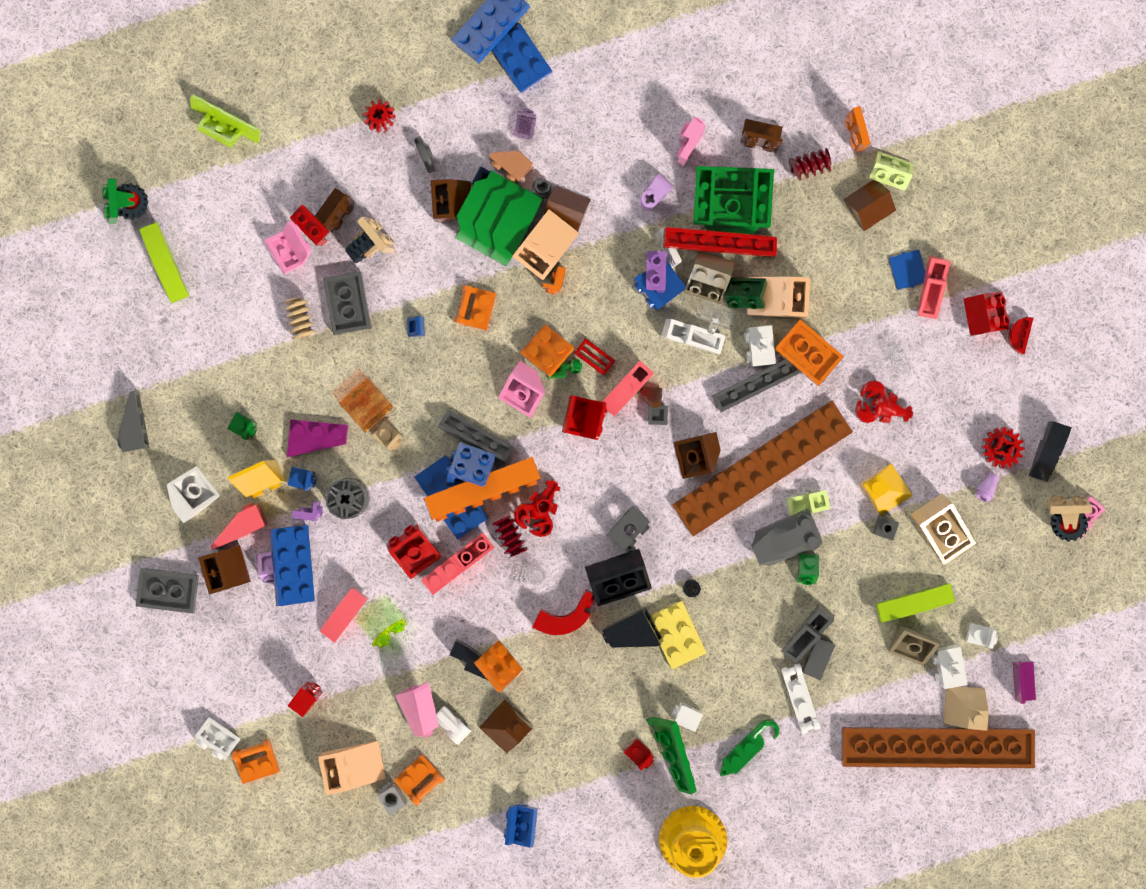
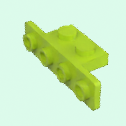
M194 94L190 97L191 108L205 115L197 125L198 131L232 148L241 135L255 143L260 141V130L256 126L227 113L221 107L212 105L202 97H197Z

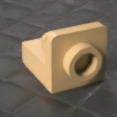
M386 421L373 434V437L383 444L388 451L396 450L403 442L400 440L403 436Z

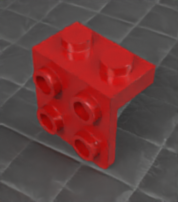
M570 395L562 432L598 440L603 431L602 424L607 414V403Z

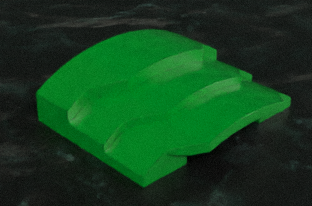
M696 166L693 225H704L708 231L750 235L755 233L760 227L771 228L774 169Z
M491 170L486 179L474 182L456 217L460 229L455 239L503 266H507L524 238L543 198Z

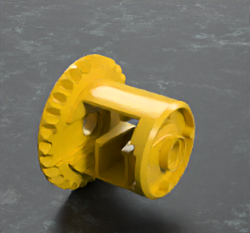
M684 806L673 811L664 820L659 832V847L663 858L673 869L687 877L701 878L712 873L721 862L727 849L728 838L723 822L714 812L701 806Z

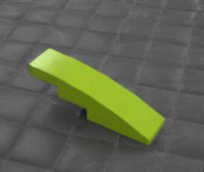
M158 221L140 228L139 230L149 256L170 302L174 303L189 297L190 294L183 282L182 274L174 260V254Z
M946 583L911 594H903L876 603L875 606L879 621L882 623L953 603L955 598L951 583Z

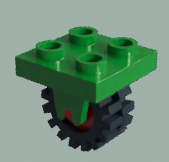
M107 179V183L103 184L102 196L103 199L107 200V204H104L103 213L104 219H108V224H116L118 216H122L126 220L140 218L148 206V196L145 194V190L139 188L137 184L136 186L133 185V183L122 184V186H118L116 189V179Z

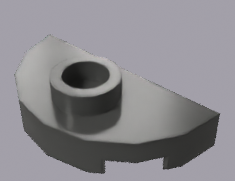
M421 136L414 140L427 172H434L435 169L430 159L433 154L429 145L425 146Z

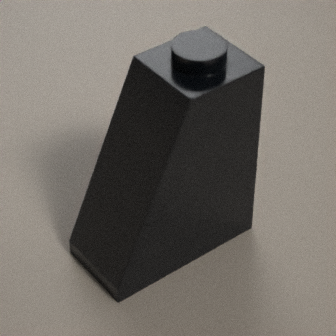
M646 607L627 615L602 630L603 639L607 644H610L611 648L655 647L661 645L664 641Z

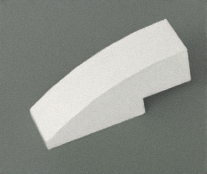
M666 319L661 338L720 354L725 335L673 319Z

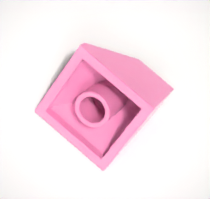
M519 361L498 398L531 418L545 394V389L537 371Z

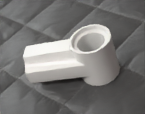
M445 705L436 713L438 724L447 731L446 733L449 738L456 744H459L472 731L469 725L466 726L464 724V720L458 719Z

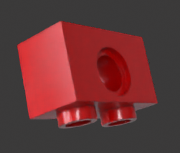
M307 681L287 706L301 717H304L323 694L320 690L321 687L313 681L311 683Z

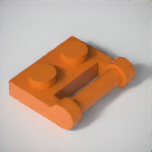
M463 285L461 290L463 294L454 322L487 331L496 293ZM470 294H476L470 320L464 319Z
M270 739L240 751L239 749L232 751V757L236 763L242 784L280 772ZM264 750L267 753L266 756L243 763V757Z
M422 753L394 779V782L418 806L422 802L421 799L438 783L441 784L445 777ZM431 773L434 778L415 794L413 789Z

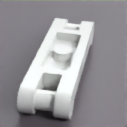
M797 663L793 665L794 667L788 669L787 667L781 668V672L800 731L804 734L808 733L807 730L820 729V724L801 666ZM791 675H797V679L790 680ZM810 716L811 721L804 723L803 718Z

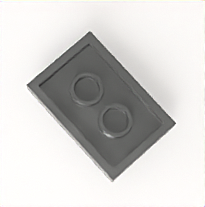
M362 272L323 278L333 335L372 329Z
M140 568L136 607L195 613L199 575Z

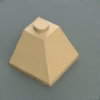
M959 686L946 689L943 723L966 729L987 730L989 710L985 688Z

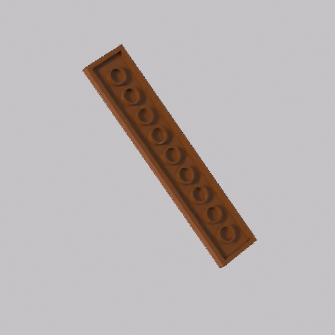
M831 400L679 499L672 506L694 537L853 433L833 400Z
M842 727L841 765L843 767L1035 768V730L1033 728H987V730H975L966 728Z

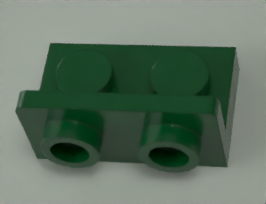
M731 277L724 293L728 306L732 308L764 309L765 302L763 297L768 284L766 278Z

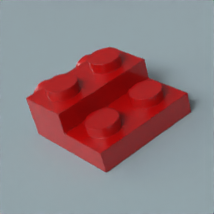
M418 524L415 526L409 525L404 529L403 535L400 537L394 536L388 541V552L410 579L442 557Z

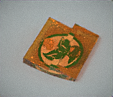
M368 377L339 401L343 409L364 432L368 431L393 408V405Z

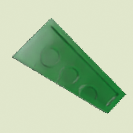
M657 717L646 719L648 725H652L655 730L653 736L656 742L660 741L664 750L661 752L663 758L671 765L669 771L678 791L691 795L697 791L695 780L690 769V762L686 755L685 745L682 741L677 722Z

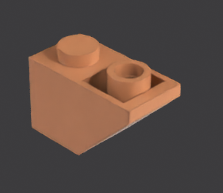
M519 151L496 152L489 155L490 164L498 171L501 168L506 173L504 176L512 182L516 181L518 184L534 167L533 162Z

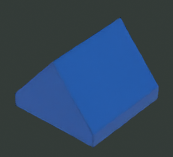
M424 317L407 318L408 337L425 336Z

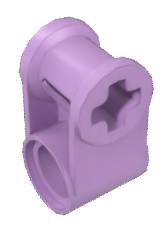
M660 173L653 179L641 196L640 206L646 211L653 210L674 186ZM651 197L653 199L652 203L647 204L645 202L646 198L649 199Z

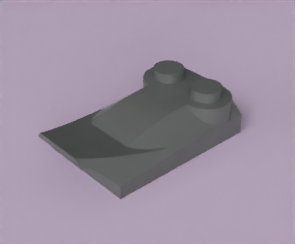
M806 508L754 531L755 538L751 546L759 565L772 566L805 551L816 550L823 543L810 511Z

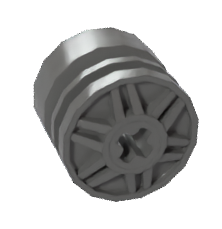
M340 479L332 483L327 489L325 496L326 506L335 517L352 519L363 514L368 508L370 493L366 485L358 479ZM343 495H345V496H346V495H350V498H349L350 503H349V502H345V503L343 502V500H344V496H343Z

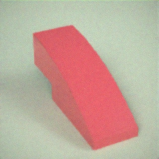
M929 255L919 301L918 316L937 319L951 263L948 259Z
M352 587L323 625L320 632L335 643L369 598L357 588Z

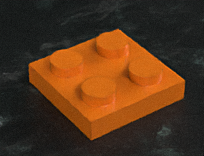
M861 106L852 108L844 120L846 129L850 130L851 133L849 139L851 148H855L856 153L864 151L871 144Z
M544 324L520 354L547 376L551 377L575 348Z
M499 640L474 662L498 693L523 670Z

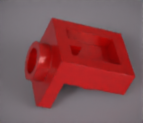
M638 738L624 750V753L638 766L640 771L644 768H649L654 762L653 753Z

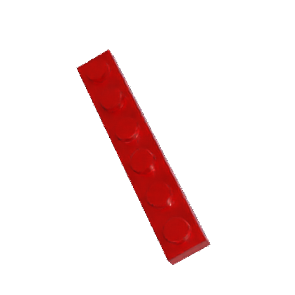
M665 227L663 248L775 257L777 256V237Z

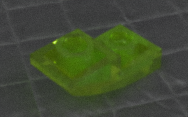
M406 617L397 620L385 628L372 642V646L378 645L379 648L389 645V641L393 638L392 631L394 634L405 630L404 627L408 624Z

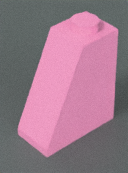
M429 683L412 686L395 695L414 736H423L425 738L433 734V730L439 727Z

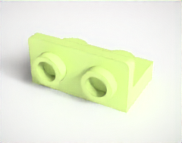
M877 151L869 178L901 190H906L913 175L914 163Z

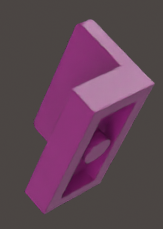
M1013 662L1015 701L1025 704V701L1036 700L1034 662Z

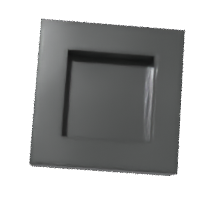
M648 406V425L668 424V406L656 408Z

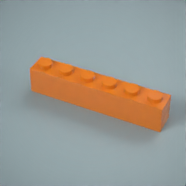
M533 457L491 472L486 485L483 487L470 482H464L427 496L423 500L431 520L436 519L439 522L447 519V514L452 512L455 515L465 512V507L472 505L473 508L484 505L483 501L490 498L491 501L502 498L501 494L507 491L509 495L520 491V486L526 485L528 488L538 484L536 480H539L541 477Z

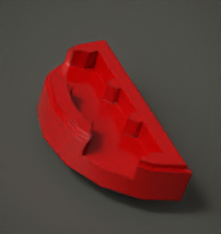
M1025 317L1017 320L1009 330L1008 340L1010 346L1021 355H1025L1034 317Z

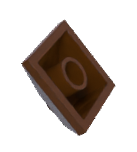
M717 432L673 442L682 479L714 473L721 452Z
M504 699L479 728L502 750L508 753L532 730L533 725Z

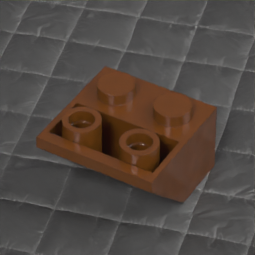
M455 179L431 180L433 220L435 223L457 221L456 216L471 190V181Z
M241 545L198 557L209 595L251 582Z

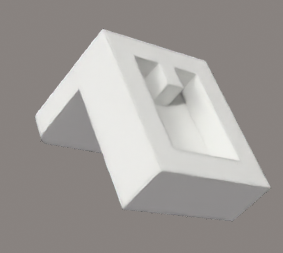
M970 623L966 642L993 649V646L998 641L997 630Z

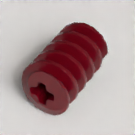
M825 148V151L819 149L817 153L812 151L810 156L805 153L803 158L801 156H796L795 160L789 158L791 174L793 177L796 176L799 181L802 179V174L807 179L809 178V172L814 177L816 176V170L823 174L825 167L828 172H831L832 162L827 148Z
M507 516L492 523V526H499L495 533H501L502 535L498 537V540L505 541L500 546L507 547L508 549L504 554H510V557L527 551L528 547H521L525 540H518L522 536L521 532H515L519 529V525H512L515 519Z

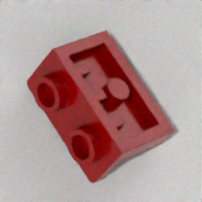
M301 205L289 217L316 246H323L328 241L325 237L329 234V230L323 226L305 205Z

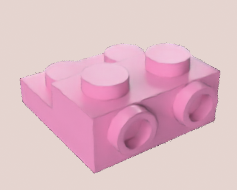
M694 117L690 123L686 122L681 130L680 137L682 139L680 143L682 145L677 154L679 158L677 163L683 167L706 128L704 121L698 117Z

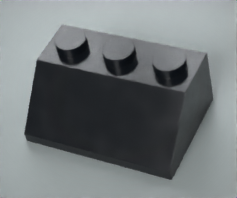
M639 549L585 566L598 607L652 589Z

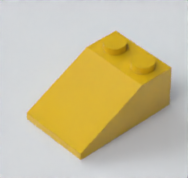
M264 460L228 476L229 481L245 497L252 496L253 499L263 495V490L270 488L272 491L281 487L280 483L285 481L276 460Z

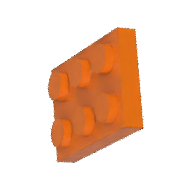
M801 319L797 321L774 348L817 386L822 384L844 358L841 353Z

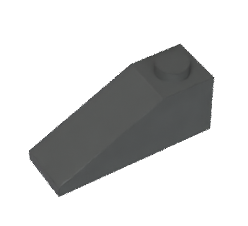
M138 391L130 392L119 429L117 443L122 452L150 448L140 393Z

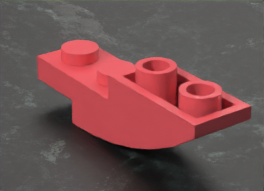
M482 533L421 579L429 592L434 595L495 547L485 534Z

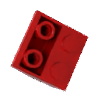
M1003 292L986 293L963 298L970 336L1010 329V319L1006 312V299L1003 296Z

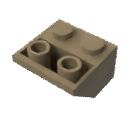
M698 251L684 293L721 304L732 276L735 262Z

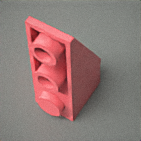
M641 361L632 368L603 400V402L607 403V411L614 417L654 374Z

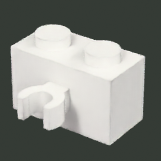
M772 325L748 328L747 332L744 333L745 344L749 345V351L746 352L747 363H750L751 367L776 364Z
M951 645L938 648L932 655L934 666L937 665L938 673H935L937 684H940L944 689L968 685L961 647Z

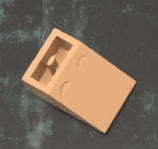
M549 209L512 257L540 279L544 280L578 236L579 232Z
M749 277L766 278L768 284L763 297L765 308H747V315L803 319L808 317L810 278Z
M378 741L325 751L318 757L326 795L347 791L386 779Z

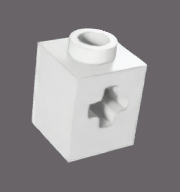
M680 702L679 706L676 705L671 716L674 717L673 721H676L678 725L695 732L703 713Z

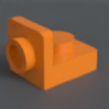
M558 266L557 271H553L551 282H554V285L542 283V288L546 289V293L556 295L557 292L562 291L566 268Z

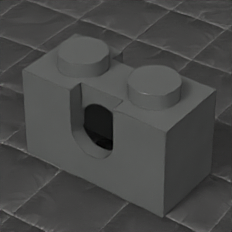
M631 506L607 535L623 550L626 548L630 550L637 542L635 540L639 533L643 535L650 528L648 525L650 521L636 508ZM633 524L635 532L630 535L626 534L624 531L626 525Z

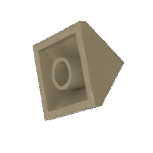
M898 625L889 653L925 666L941 645V641Z

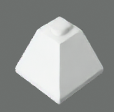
M197 466L167 484L171 507L183 523L196 516L220 497L219 493Z

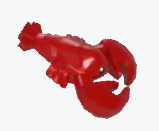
M872 380L863 385L860 396L863 397L869 390L870 393L866 395V398L879 394V397L872 401L874 412L871 411L866 402L863 404L865 410L861 407L862 401L859 400L857 402L855 414L861 422L867 424L874 422L881 415L882 417L879 419V422L890 423L892 416H901L904 422H908L912 418L914 413L912 411L913 407L903 408V406L896 403L898 396L891 393V391L888 392L887 397L885 386L881 382Z
M547 480L545 482L547 488L540 495L538 492H534L529 500L533 501L532 503L520 504L514 510L515 522L523 529L528 528L524 524L523 519H525L527 524L530 522V517L533 520H543L532 525L533 528H539L538 530L530 529L529 532L532 535L546 537L553 529V521L549 512L553 515L556 514L558 505L552 503L554 492L560 491L561 488L554 480Z

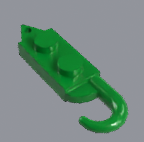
M763 720L722 759L720 776L732 773L737 774L763 748L764 739L760 733L766 727L771 726L774 728L775 734L773 739L779 736L778 724L773 720Z

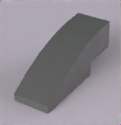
M819 604L789 639L781 652L797 663L821 638V634L833 623L835 615Z

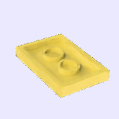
M682 601L650 615L664 640L661 643V647L671 669L706 654Z

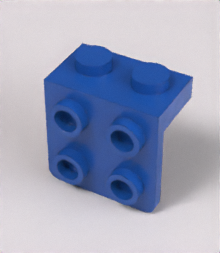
M667 261L664 293H656V290H646V271L643 274H639L633 280L635 283L633 286L639 294L643 293L647 298L645 300L647 305L656 311L685 290L684 283Z
M460 442L457 451L453 450L449 460L452 462L451 466L447 465L444 473V477H447L445 485L452 487L455 478L482 487L485 486L495 460V455Z

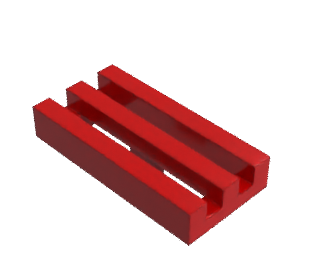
M586 338L574 352L576 356L603 376L606 375L615 362L613 358ZM587 344L588 346H590L604 358L609 360L610 363L606 364L604 361H602L600 358H598L596 355H594L592 352L586 349L584 345ZM580 350L584 351L586 354H588L590 357H592L594 360H596L598 363L604 366V371L597 365H595L593 362H591L589 359H587L585 356L580 354Z

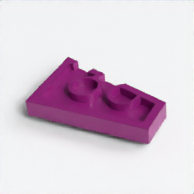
M290 419L287 457L347 444L349 425Z

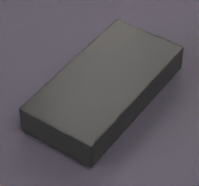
M820 638L813 645L802 672L821 680L835 644Z

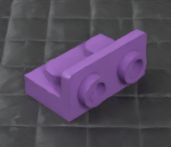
M647 251L646 290H656V293H664L666 286V251Z

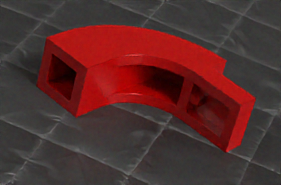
M586 589L577 607L567 615H553L541 608L532 628L549 635H565L579 629L591 615L585 608L591 607L594 601L592 597L593 592Z

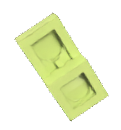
M826 490L786 498L790 515L806 508L810 513L830 509Z

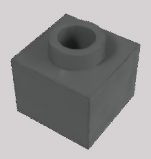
M878 516L872 534L893 541L899 522ZM886 525L890 526V530L888 532H885L884 527Z

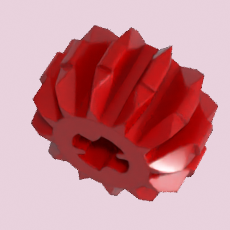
M378 99L377 104H375L372 100V107L366 105L365 109L368 112L363 113V117L367 118L364 121L365 125H370L369 129L371 131L376 128L377 133L381 132V127L388 131L386 125L393 126L394 124L391 120L396 119V116L392 114L395 111L394 108L389 107L388 101L383 104L382 100ZM379 112L381 113V116H382L381 119H378V118H377V113H379Z

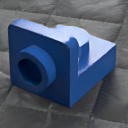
M291 467L288 486L310 491L311 487L314 488L316 485L317 476H314V471Z

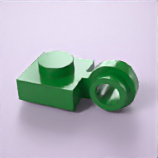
M572 359L569 361V364H565L564 361L551 377L547 375L546 377L547 379L566 377V370H569L571 374H577L581 372L583 365L579 359Z

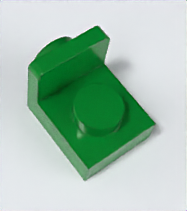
M236 412L227 429L241 436L242 439L249 440L257 432V423Z

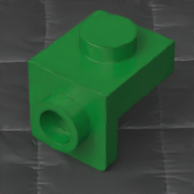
M799 554L797 583L804 585L816 584L819 577V555Z

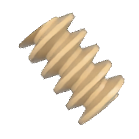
M294 298L284 301V304H289L285 310L291 312L287 315V318L293 319L288 324L295 327L291 329L290 333L297 334L292 340L306 338L316 332L313 329H309L314 322L307 321L312 317V315L306 314L310 307H304V304L308 303L309 300Z

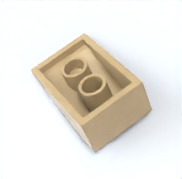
M940 494L910 515L943 565L976 544L953 503L943 494Z

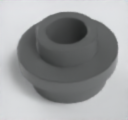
M537 179L533 183L532 191L541 198L547 197L551 192V184L546 179ZM543 186L545 190L540 191L538 187Z

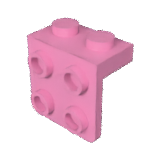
M292 220L287 222L282 232L264 241L283 275L303 266L311 254L309 243L304 241L299 226L294 224Z

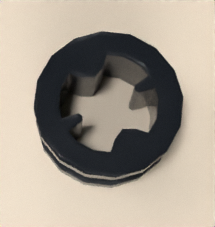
M688 580L684 583L683 591L688 597L699 595L701 587L697 581ZM691 583H694L697 589L693 594H690L689 589H687V586H691Z

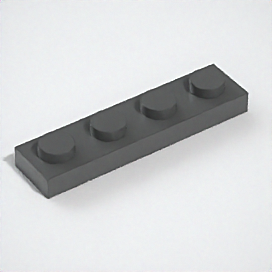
M447 410L438 425V428L466 444L494 454L495 460L505 465L515 448L450 410Z

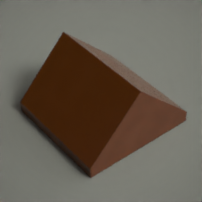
M872 180L843 199L863 231L896 211L890 191L875 180Z
M555 185L543 216L550 209L578 232L591 199Z

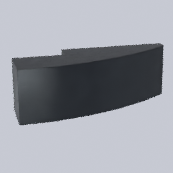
M1048 421L1043 439L1040 440L1029 473L1030 477L1048 482L1064 450L1072 427Z
M456 639L450 656L466 662L465 671L487 680L474 664L482 655L470 645Z

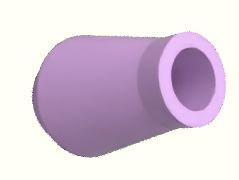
M989 473L976 488L975 497L986 503L992 500L1000 478L993 473Z

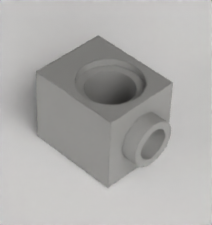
M388 782L380 788L381 791L377 797L389 816L406 806L408 801L396 783L390 784ZM393 793L396 796V800H389L387 794Z

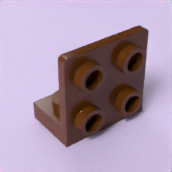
M745 119L740 142L744 143L745 147L755 148V146L763 147L764 151L774 152V150L779 149L783 142V139H781L783 127Z
M334 188L315 217L333 233L334 230L337 231L342 226L343 217L346 214L349 215L354 209V201L349 195Z

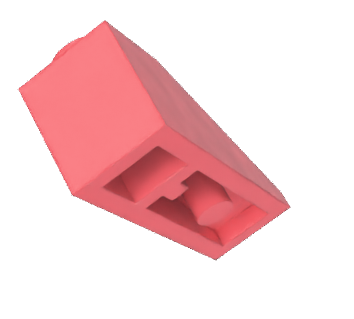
M250 503L243 506V511L237 513L211 545V549H217L268 526L260 505Z

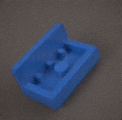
M515 804L508 808L506 812L507 826L504 831L505 845L516 844L528 848L534 846L538 808L522 804Z

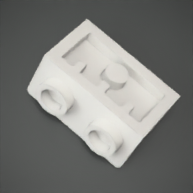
M209 717L195 735L194 740L197 741L195 744L201 749L205 750L207 748L212 751L211 755L216 759L226 761L240 741V738Z

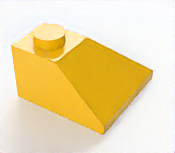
M892 463L860 483L861 488L880 516L912 496Z

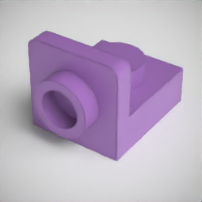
M314 501L312 512H310L311 508L299 507V510H293L292 518L318 521V517H322L323 506H320L319 501Z

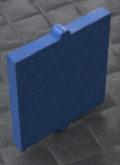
M919 250L908 253L902 252L901 255L889 258L897 290L907 287L914 288L915 285L924 282L925 268Z

